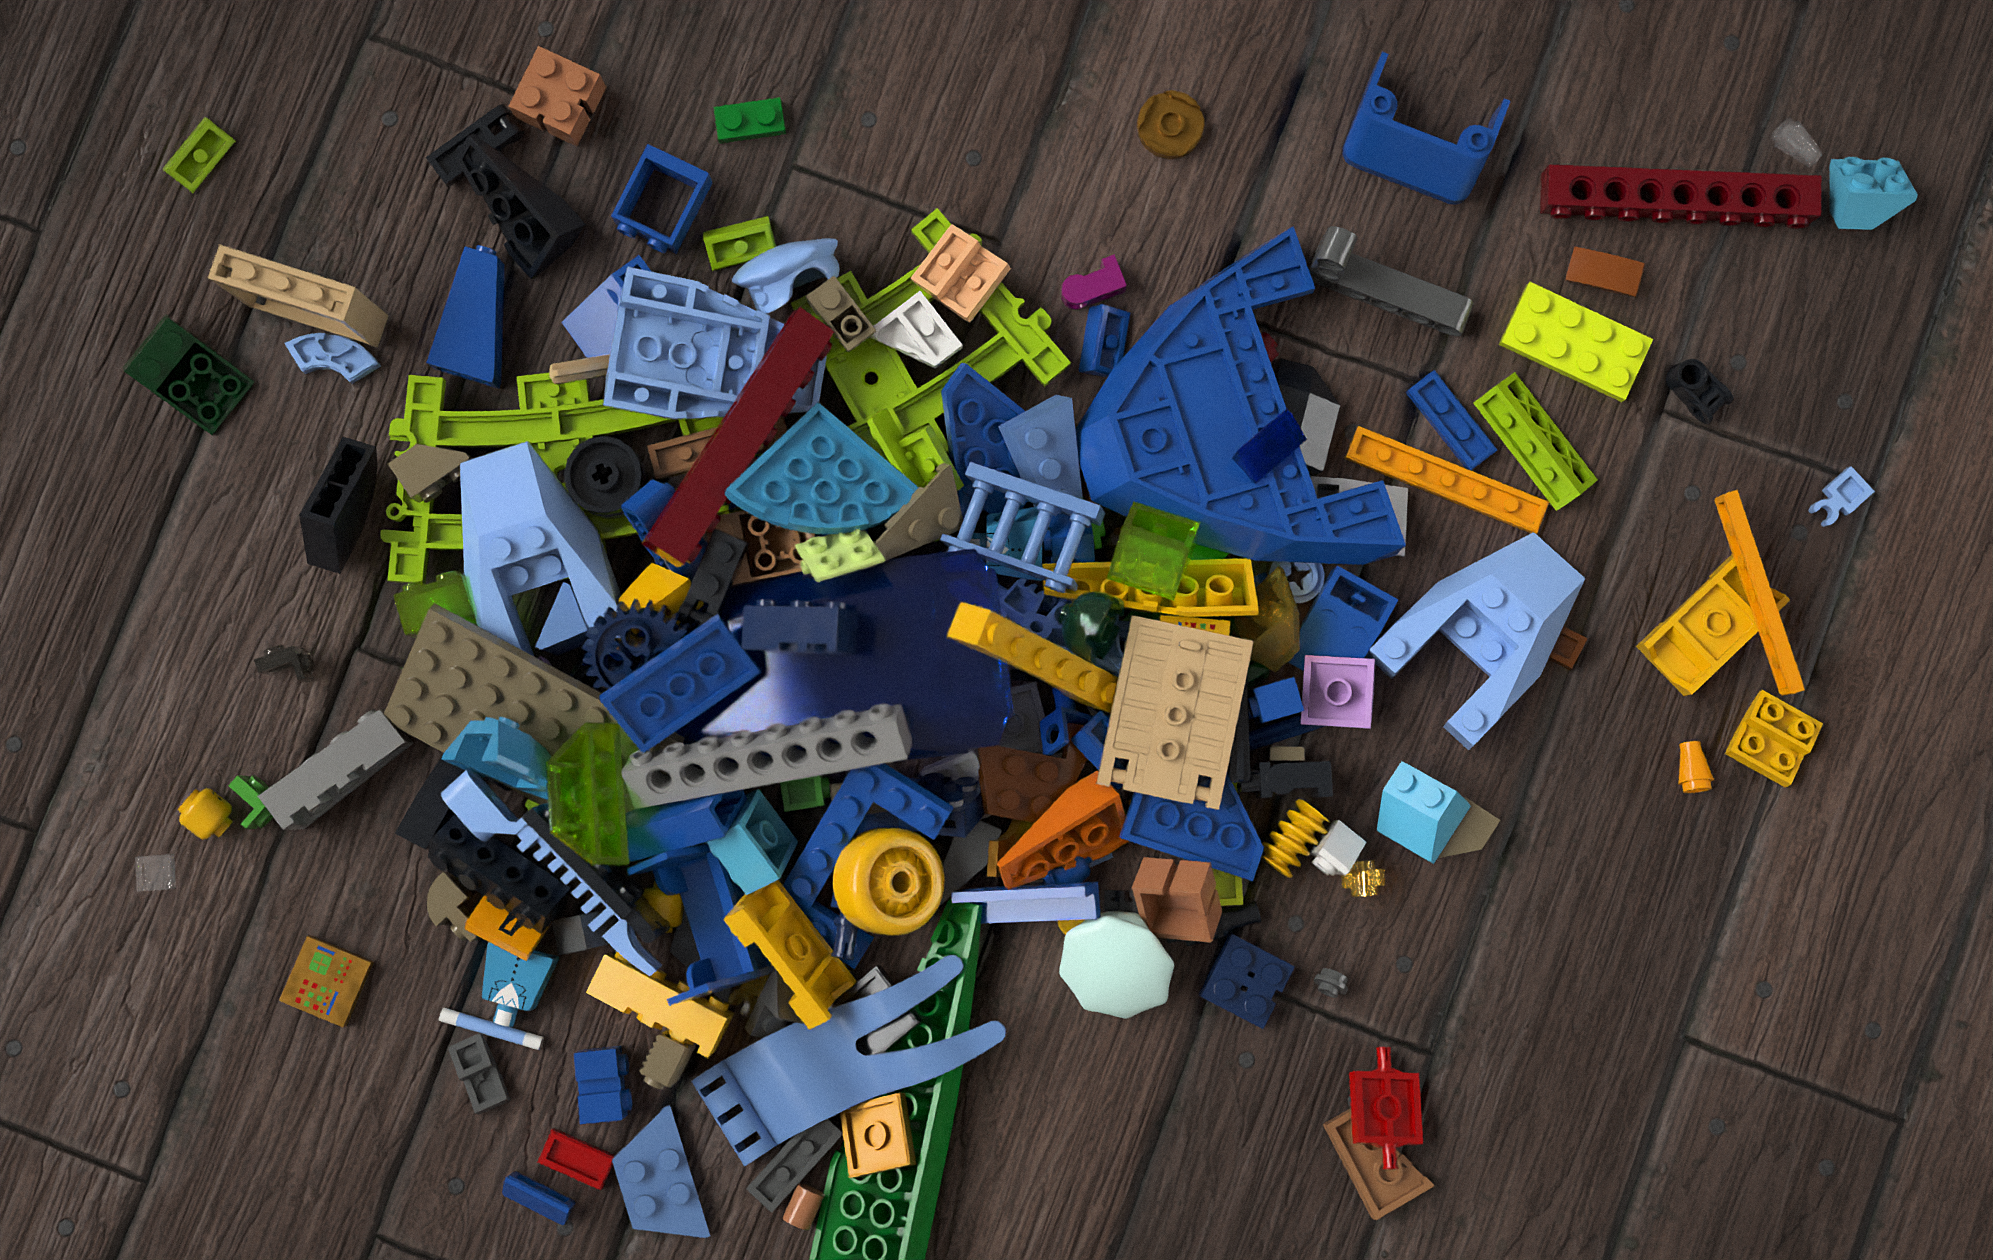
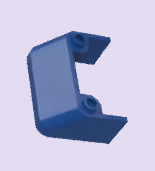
M1382 52L1372 71L1343 145L1342 153L1345 161L1354 168L1445 203H1462L1470 195L1489 157L1510 100L1503 99L1493 113L1488 127L1471 125L1461 133L1457 144L1448 142L1393 120L1397 110L1396 97L1388 89L1377 86L1389 55Z
M708 844L666 851L627 868L628 876L653 871L656 884L663 893L671 896L681 895L701 959L690 964L687 969L686 978L690 990L668 998L669 1006L704 997L758 979L773 971L774 966L763 955L757 944L754 942L744 947L723 920L745 893L739 885L733 882L728 870L719 858H716L711 853Z

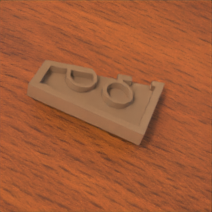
M1351 1108L1323 1124L1372 1219L1377 1220L1435 1186L1397 1149L1398 1169L1383 1170L1382 1148L1372 1144H1353Z

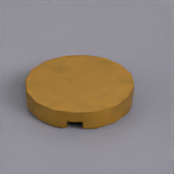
M1174 90L1164 91V93L1148 98L1140 109L1137 121L1138 137L1145 149L1155 156L1165 159L1182 158L1192 152L1201 141L1205 126L1204 117L1198 103L1186 93Z

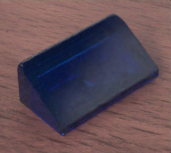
M1285 409L1239 448L1232 459L1256 484L1300 447L1307 438L1292 413Z

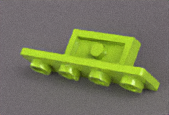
M887 408L878 411L867 420L872 437L880 444L887 457V461L916 486L925 488L938 473L935 469L943 463L952 466L957 491L964 486L931 424L903 437Z

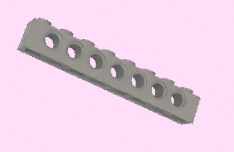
M879 704L866 711L855 713L852 710H847L830 718L810 717L793 725L786 726L783 723L769 726L766 730L756 732L742 730L732 736L719 739L716 736H710L693 744L674 743L664 749L648 750L645 753L638 750L630 755L621 773L634 809L904 760L908 758L912 739L901 704L893 706ZM862 732H870L875 737H866L862 734ZM827 738H834L841 744H833ZM793 745H801L806 750H798ZM759 751H765L772 757L764 756ZM726 757L736 760L737 763L728 761ZM693 764H698L703 769H698ZM659 770L667 772L670 776L662 774Z

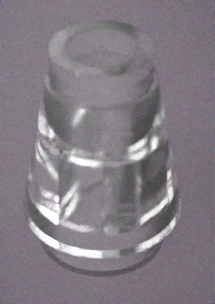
M1788 118L1780 124L1771 135V139L1775 142V148L1807 167L1812 166L1823 154L1800 121L1795 122L1792 118Z

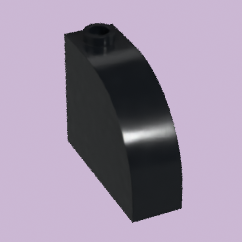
M342 437L299 514L307 564L341 574L361 535L370 510L377 476L376 446Z

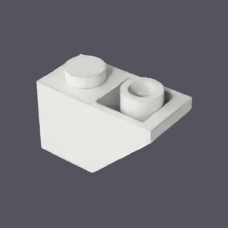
M1333 820L1326 829L1328 833L1321 835L1317 840L1319 844L1317 846L1313 845L1309 853L1315 857L1312 864L1326 875L1334 876L1338 874L1346 876L1357 860L1366 841L1340 820Z

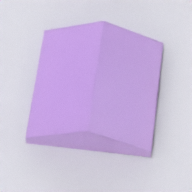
M1305 655L1302 693L1304 711L1301 712V725L1371 729L1375 659Z

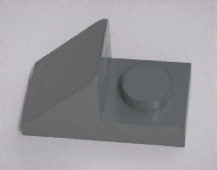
M775 967L770 973L745 1026V1030L751 1036L765 1038L785 1028L788 1021L804 1024L788 1003L795 993L784 982Z

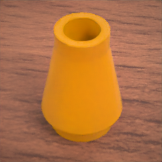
M1690 741L1679 744L1680 765L1678 785H1682L1683 793H1699L1711 790V782L1714 781V778L1702 751L1701 742Z

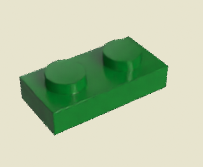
M780 97L713 107L720 144L786 134Z

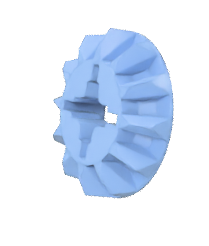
M1273 562L1269 571L1271 588L1278 598L1291 604L1304 603L1313 599L1320 592L1324 583V569L1321 563ZM1290 563L1298 572H1306L1308 570L1310 572L1301 579L1302 590H1300L1295 581H1283L1291 574L1290 568L1292 567Z

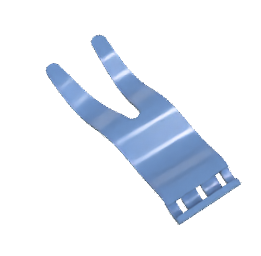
M948 955L927 969L896 985L869 996L830 1008L828 1011L832 1017L810 1030L805 1024H791L729 1056L693 1079L691 1082L744 1167L783 1141L846 1109L879 1095L942 1075L1001 1042L1006 1036V1028L1000 1021L993 1020L944 1040L914 1048L871 1055H863L856 1048V1041L859 1038L901 1016L936 993L960 974L964 967L961 958L956 955ZM722 1076L726 1084L711 1092L708 1084ZM740 1104L744 1111L729 1120L725 1112ZM757 1131L761 1139L746 1148L742 1140Z

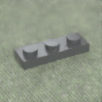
M828 1118L794 1135L746 1189L772 1213L843 1135L842 1129Z

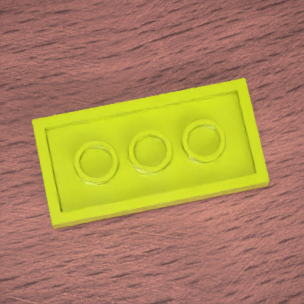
M1529 282L1521 295L1499 345L1623 402L1629 394L1653 339Z

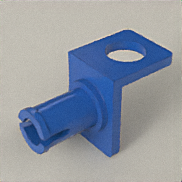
M1055 687L1053 688L1056 710L1039 721L1043 755L1051 756L1068 744V723L1085 725L1094 717L1077 711L1076 701L1061 694ZM1052 730L1059 732L1058 738L1054 743L1050 741Z

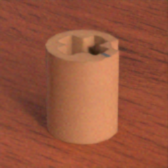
M798 1183L784 1213L783 1220L797 1228L810 1230L824 1194L809 1185Z

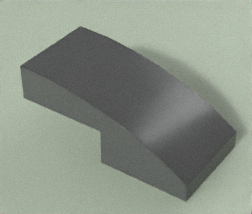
M478 1033L448 1047L458 1078L464 1081L475 1114L480 1115L511 1101L500 1070L482 1033Z

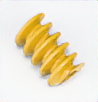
M1302 799L1295 801L1300 812L1287 811V816L1291 823L1279 821L1278 826L1282 834L1274 831L1270 832L1269 836L1274 845L1262 842L1265 856L1262 855L1261 858L1288 878L1293 876L1288 868L1289 864L1297 867L1301 866L1296 855L1298 853L1305 856L1310 855L1305 844L1310 843L1316 846L1319 844L1314 833L1318 832L1324 835L1328 833L1322 823L1324 821L1329 822V820Z

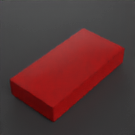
M553 1128L537 1162L602 1190L612 1170L613 1163L611 1159L615 1155Z

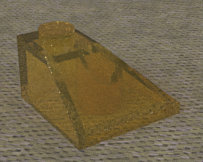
M1280 566L1255 588L1259 609L1258 615L1234 616L1240 638L1254 641L1250 658L1274 672H1277L1300 651L1299 611L1285 571Z

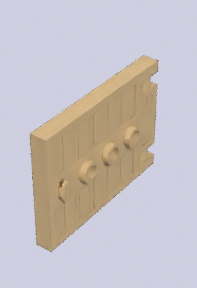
M1132 615L1096 784L1109 787L1110 782L1123 784L1122 790L1193 804L1194 799L1205 801V807L1219 810L1254 641ZM1115 757L1128 760L1126 770L1113 768ZM1199 775L1211 777L1209 788L1197 785Z

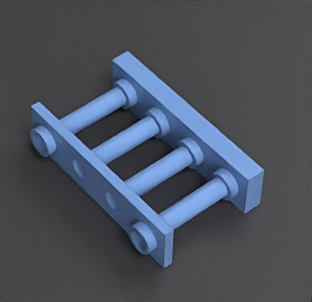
M970 462L965 475L973 483L972 487L975 491L957 538L946 534L941 536L940 540L949 547L948 553L962 559H967L969 555L1033 576L1046 581L1045 587L1060 593H1065L1066 588L1076 591L1078 584L1073 578L1067 577L1085 527H1089L1091 523L1101 526L1105 516L1102 507ZM993 490L1006 494L1004 498L1007 502L990 547L986 549L972 544L970 541L988 494L992 495ZM1025 501L1038 505L1037 510H1039V514L1022 559L1018 560L1006 556L1002 552L1020 505H1024ZM1060 512L1069 515V520L1072 524L1053 572L1034 564L1051 519Z

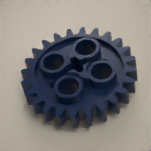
M634 599L630 609L623 601L617 606V612L608 607L604 617L598 615L593 623L595 627H590L586 634L589 639L583 645V649L588 651L583 658V663L593 664L586 674L587 676H598L594 688L605 686L608 690L659 655V651H665L684 638L690 626L689 623L678 625L676 623L679 617L678 612L670 617L666 616V605H663L659 611H655L652 600H649L645 608H641L638 599ZM631 628L642 630L645 633V637L635 635ZM610 653H618L622 656L623 661L613 659Z

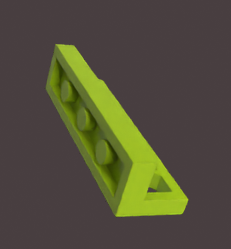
M1515 372L1474 402L1480 413L1556 511L1574 500L1598 481ZM1508 385H1509V386L1512 388V390L1516 393V395L1518 396V398H1516V397L1513 395V393H1512V392L1510 391V389L1507 387ZM1531 416H1533V417L1536 419V421L1538 422L1539 426L1536 425V423L1533 421V419L1531 418ZM1552 443L1556 445V447L1559 449V452L1556 451ZM1573 470L1576 471V473L1582 479L1583 483H1581L1577 476L1573 473Z

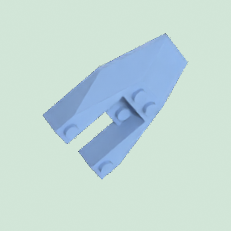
M528 441L460 463L464 574L478 627L534 656L512 595L567 577L570 579L588 631L590 627H595L593 623L598 615L604 617L608 607L617 612L616 608L619 605L618 598L621 596V592L598 529L573 500L565 487Z
M1533 532L1438 581L1371 647L1367 657L1375 659V664L1393 679L1438 631L1448 638L1490 677L1443 726L1467 750H1470L1541 676L1585 578Z

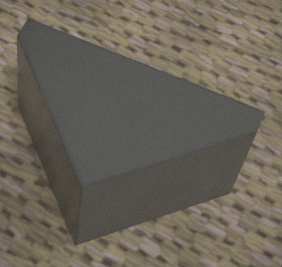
M605 909L554 920L552 926L558 955L608 945L609 943L602 936L619 919L613 915L594 932L588 924Z

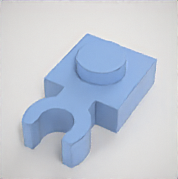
M1850 466L1821 490L1828 498L1813 503L1808 511L1812 514L1820 508H1824L1827 511V518L1822 521L1821 525L1825 527L1833 524L1838 519L1839 510L1844 516L1852 513L1875 491Z

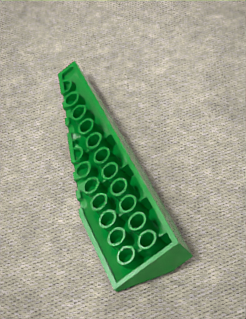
M952 899L948 900L932 935V946L927 957L922 958L917 971L921 972L948 955L960 957L964 964L963 970L936 993L913 1007L922 1021L886 1052L930 1044L969 1030L979 949L982 905L968 902L952 903ZM963 1064L927 1081L871 1098L875 1099L896 1093H905L916 1164L858 1178H849L843 1140L840 1149L835 1150L830 1161L824 1197L820 1207L809 1260H925L950 1141Z

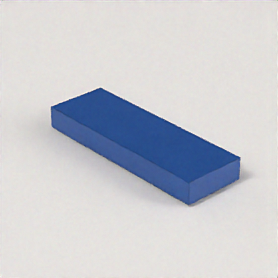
M1435 370L1405 392L1466 469H1474L1497 451L1494 444Z

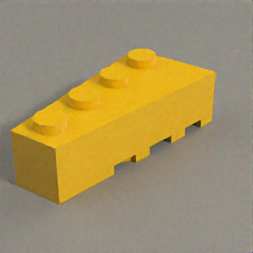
M617 951L615 954L610 952L604 955L586 991L587 994L623 1013L630 1014L631 1011L638 1013L636 1018L651 1028L662 1030L663 1026L668 1028L670 1038L681 1044L693 1045L696 1043L700 1045L697 1052L707 1058L717 1050L734 1015V1012L728 1010L729 1003L715 996H710L709 1000L700 997L669 1006L668 998L690 990L686 982L679 980L678 984L665 979L667 973L660 969L651 976H648Z

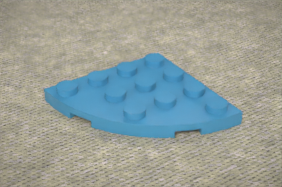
M817 402L726 489L724 495L751 515L776 526L813 534H844L854 532L855 529L862 531L889 521L903 505L909 503L912 494L919 487Z

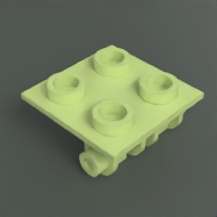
M860 529L844 534L816 536L809 538L806 542L795 545L797 552L803 559V561H800L803 574H811L817 582L885 562V558L865 530L860 531Z

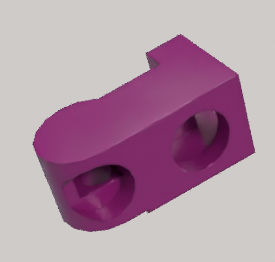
M1115 254L1101 260L1100 270L1085 276L1079 274L1071 275L1065 279L1061 289V299L1065 306L1074 310L1082 309L1125 293L1127 285Z

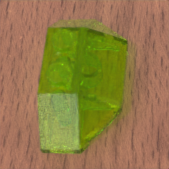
M585 722L546 761L550 833L591 865L629 864L624 783L621 773L620 727L618 723Z

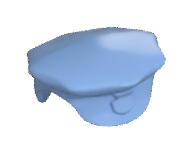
M824 238L776 246L744 264L735 273L732 282L748 289L756 311L759 310L766 314L773 312L791 299L793 288L824 277L830 279L832 276H839V263L834 256L838 241L833 238Z

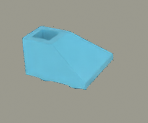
M1857 157L1831 159L1830 213L1838 229L1873 230L1917 199L1918 194L1899 161L1891 158H1880L1878 160H1862Z

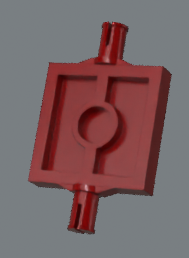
M1377 1047V1069L1349 1072L1353 1144H1372L1382 1148L1383 1170L1398 1169L1396 1148L1404 1145L1417 1146L1423 1144L1419 1073H1405L1393 1069L1391 1064V1047Z

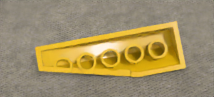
M1247 558L1072 563L1067 577L1073 578L1078 584V588L1076 591L1066 588L1065 593L1045 587L1046 581L1043 580L1045 595L1112 609L1165 613L1184 617L1258 615L1259 612L1251 559ZM1057 563L1042 564V568L1054 572Z

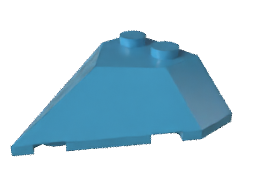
M486 717L484 721H470L442 756L441 760L464 770L471 769L481 777L489 776L504 783L506 786L554 803L571 806L577 811L588 815L592 811L591 806L549 752L530 735L518 730L520 725L513 720L499 717L498 720Z

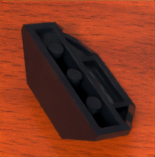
M1280 358L1275 377L1310 477H1315L1324 470L1340 404L1313 366Z

